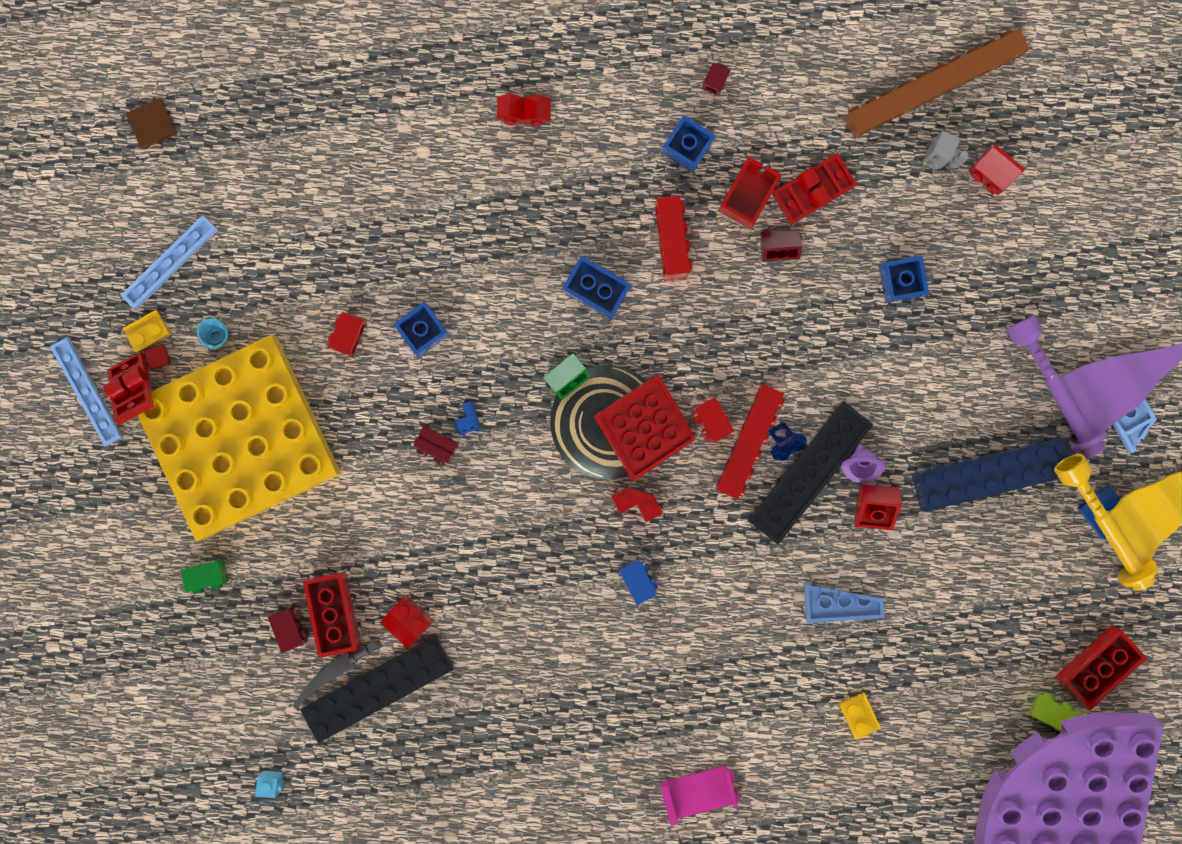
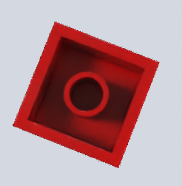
M716 397L692 409L693 414H691V417L695 424H700L703 429L700 433L705 441L714 443L734 432Z

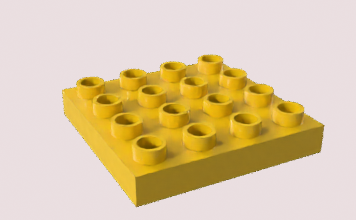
M273 335L267 336L151 391L154 407L138 415L140 423L196 542L207 539L341 475L340 469L278 338Z

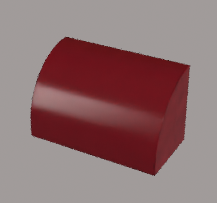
M799 229L761 232L762 262L800 259L802 242Z

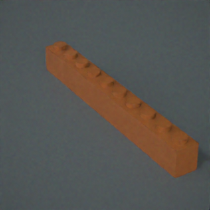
M1020 29L1014 32L1009 30L1000 36L1001 38L996 41L994 38L983 44V47L979 49L974 47L967 52V55L963 57L958 55L951 59L949 64L944 66L942 63L933 68V72L929 74L924 72L918 75L915 81L910 83L908 80L900 84L899 89L895 91L889 89L882 94V97L878 99L873 97L860 108L859 106L851 108L844 119L854 139L1023 56L1030 48Z

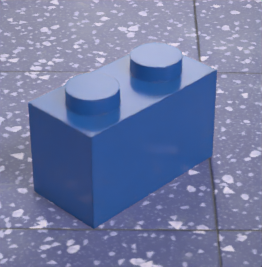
M638 558L618 569L637 605L657 595L656 589H658V586L653 578L649 579L647 575L649 569L644 561L640 562Z

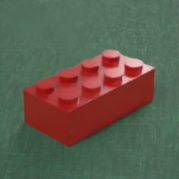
M680 195L657 198L655 203L664 281L686 279L692 270L691 258L688 259L690 242L689 239H685L686 232L688 231L687 220H683L685 203L681 201Z
M346 571L303 581L318 658L355 651L360 648L361 642Z
M1110 626L1061 670L1055 678L1080 706L1091 711L1148 658L1122 629Z

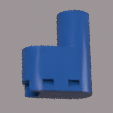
M473 401L462 404L465 417L454 421L459 435L481 429Z

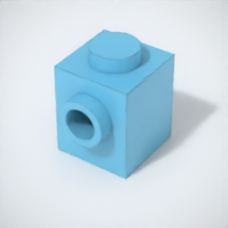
M263 771L257 777L255 796L275 798L282 792L284 787V780H282L283 772Z

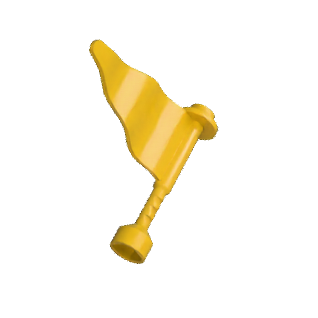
M1075 454L1060 461L1054 468L1056 475L1063 485L1078 488L1093 512L1096 523L1124 566L1117 577L1120 584L1124 587H1132L1137 591L1151 587L1156 581L1154 576L1158 572V566L1152 560L1154 553L1159 545L1182 524V471L1126 494L1112 510L1106 511L1088 483L1092 468L1085 456Z

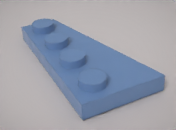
M804 584L807 623L885 618L882 598Z

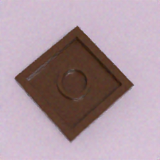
M161 98L125 113L142 149L177 135L174 124Z

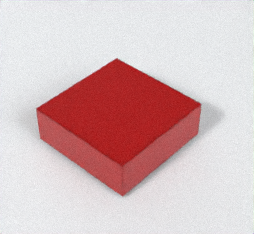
M165 345L144 351L152 370L171 363Z

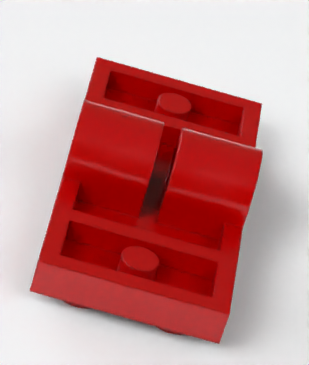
M836 153L773 191L772 196L792 226L855 188L857 183L839 154Z
M141 351L107 369L109 383L105 384L103 389L107 397L112 401L114 421L118 425L130 421L132 418L154 407L146 358Z

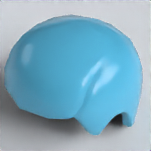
M215 318L205 319L197 328L199 341L210 349H219L228 341V329Z

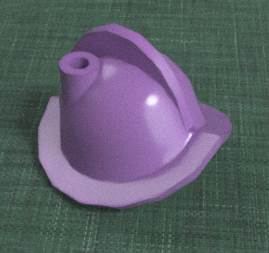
M857 445L856 450L850 455V459L842 462V470L845 476L859 483L876 480L882 475L885 468V463L878 460L872 451L864 448L862 445Z

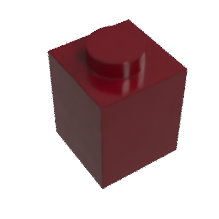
M713 62L702 89L719 97L730 73L727 66Z

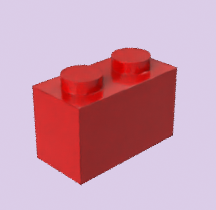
M342 312L335 320L336 328L334 333H331L328 337V348L353 357L367 322Z

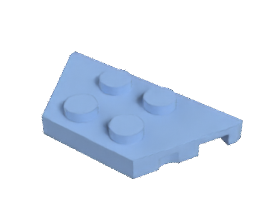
M1145 399L1113 424L1128 453L1136 451L1135 447L1141 439H1144L1148 429L1153 426L1157 418Z

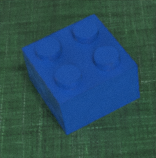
M683 115L664 144L661 153L694 173L713 144L716 135Z
M922 256L885 262L878 266L885 304L919 298L929 294Z
M425 301L393 324L418 357H421L450 336Z

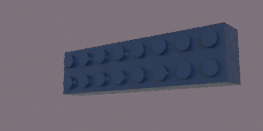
M1057 437L911 473L920 510L931 511L1057 480L1059 478L1054 471L1055 466L1063 459L1072 456L1068 437Z

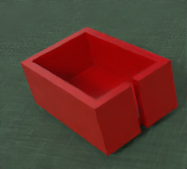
M748 156L718 212L752 229L782 174L769 167H766L763 174L759 173L763 164Z

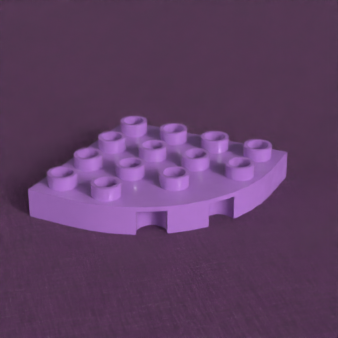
M1108 712L1080 715L1060 721L1062 726L1061 732L1052 739H1045L1036 732L1011 751L1012 756L1017 762L1011 771L999 772L995 770L981 799L974 844H1141L1164 726L1153 713Z

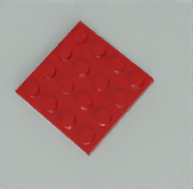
M658 374L593 416L633 482L696 440Z

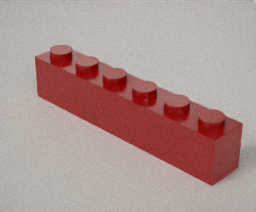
M764 384L760 385L715 490L735 499L744 495L746 490L745 482L752 477L754 472L752 466L755 461L758 462L762 451H760L762 443L766 444L770 434L767 433L769 427H773L776 422V411L781 409L784 404L783 392Z

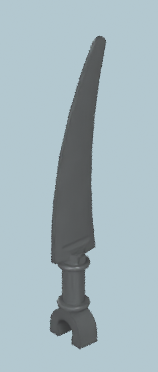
M373 640L356 653L349 654V652H346L328 664L305 687L294 703V708H298L315 691L332 679L355 668V663L359 659L383 647L380 640Z

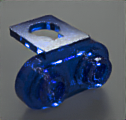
M785 422L768 430L770 436L777 444L771 450V456L775 460L785 461L791 454L797 451L800 452L806 447V437L802 433L793 434ZM780 429L786 430L785 437L776 436V431Z

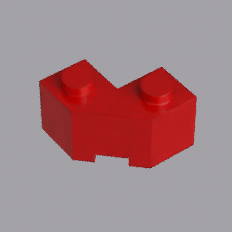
M512 93L498 96L497 120L504 121L506 125L531 124L532 126H542L543 123L551 121V98L539 94L525 98Z
M629 487L611 495L620 514L636 505L645 522L663 514L654 495Z

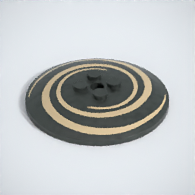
M601 365L586 369L591 378L563 400L556 396L550 418L553 441L563 459L582 474L598 479L628 476L627 472L593 416L647 380L636 372L620 366Z

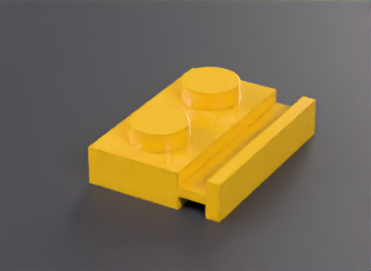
M158 310L152 311L123 328L136 353L171 335Z
M864 692L839 703V707L855 740L869 735L877 729H881Z

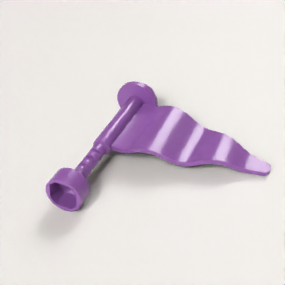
M1035 315L1006 329L1013 343L1028 347L1045 377L1048 389L1078 440L1070 446L1071 452L1079 451L1085 458L1104 451L1106 447L1102 440L1108 436L1105 430L1142 403L1159 380L1182 361V343L1162 349L1099 360L1060 376L1055 372L1038 342L1042 326Z

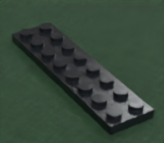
M842 401L747 521L779 545L841 467L842 462L849 457L872 428L873 424L845 401Z
M435 635L302 707L300 711L317 743H320L453 671L455 668L439 638Z

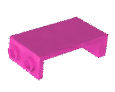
M727 765L660 782L670 825L678 824L677 819L732 804L737 809V801H740L738 790L733 789L732 782H735L733 771H729Z

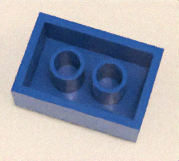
M580 256L562 287V292L612 320L630 290L631 284L587 258Z

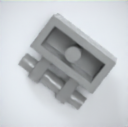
M942 131L931 141L923 162L927 163V166L932 169H941L948 162L950 168H957L967 160L968 153L957 149L961 138Z

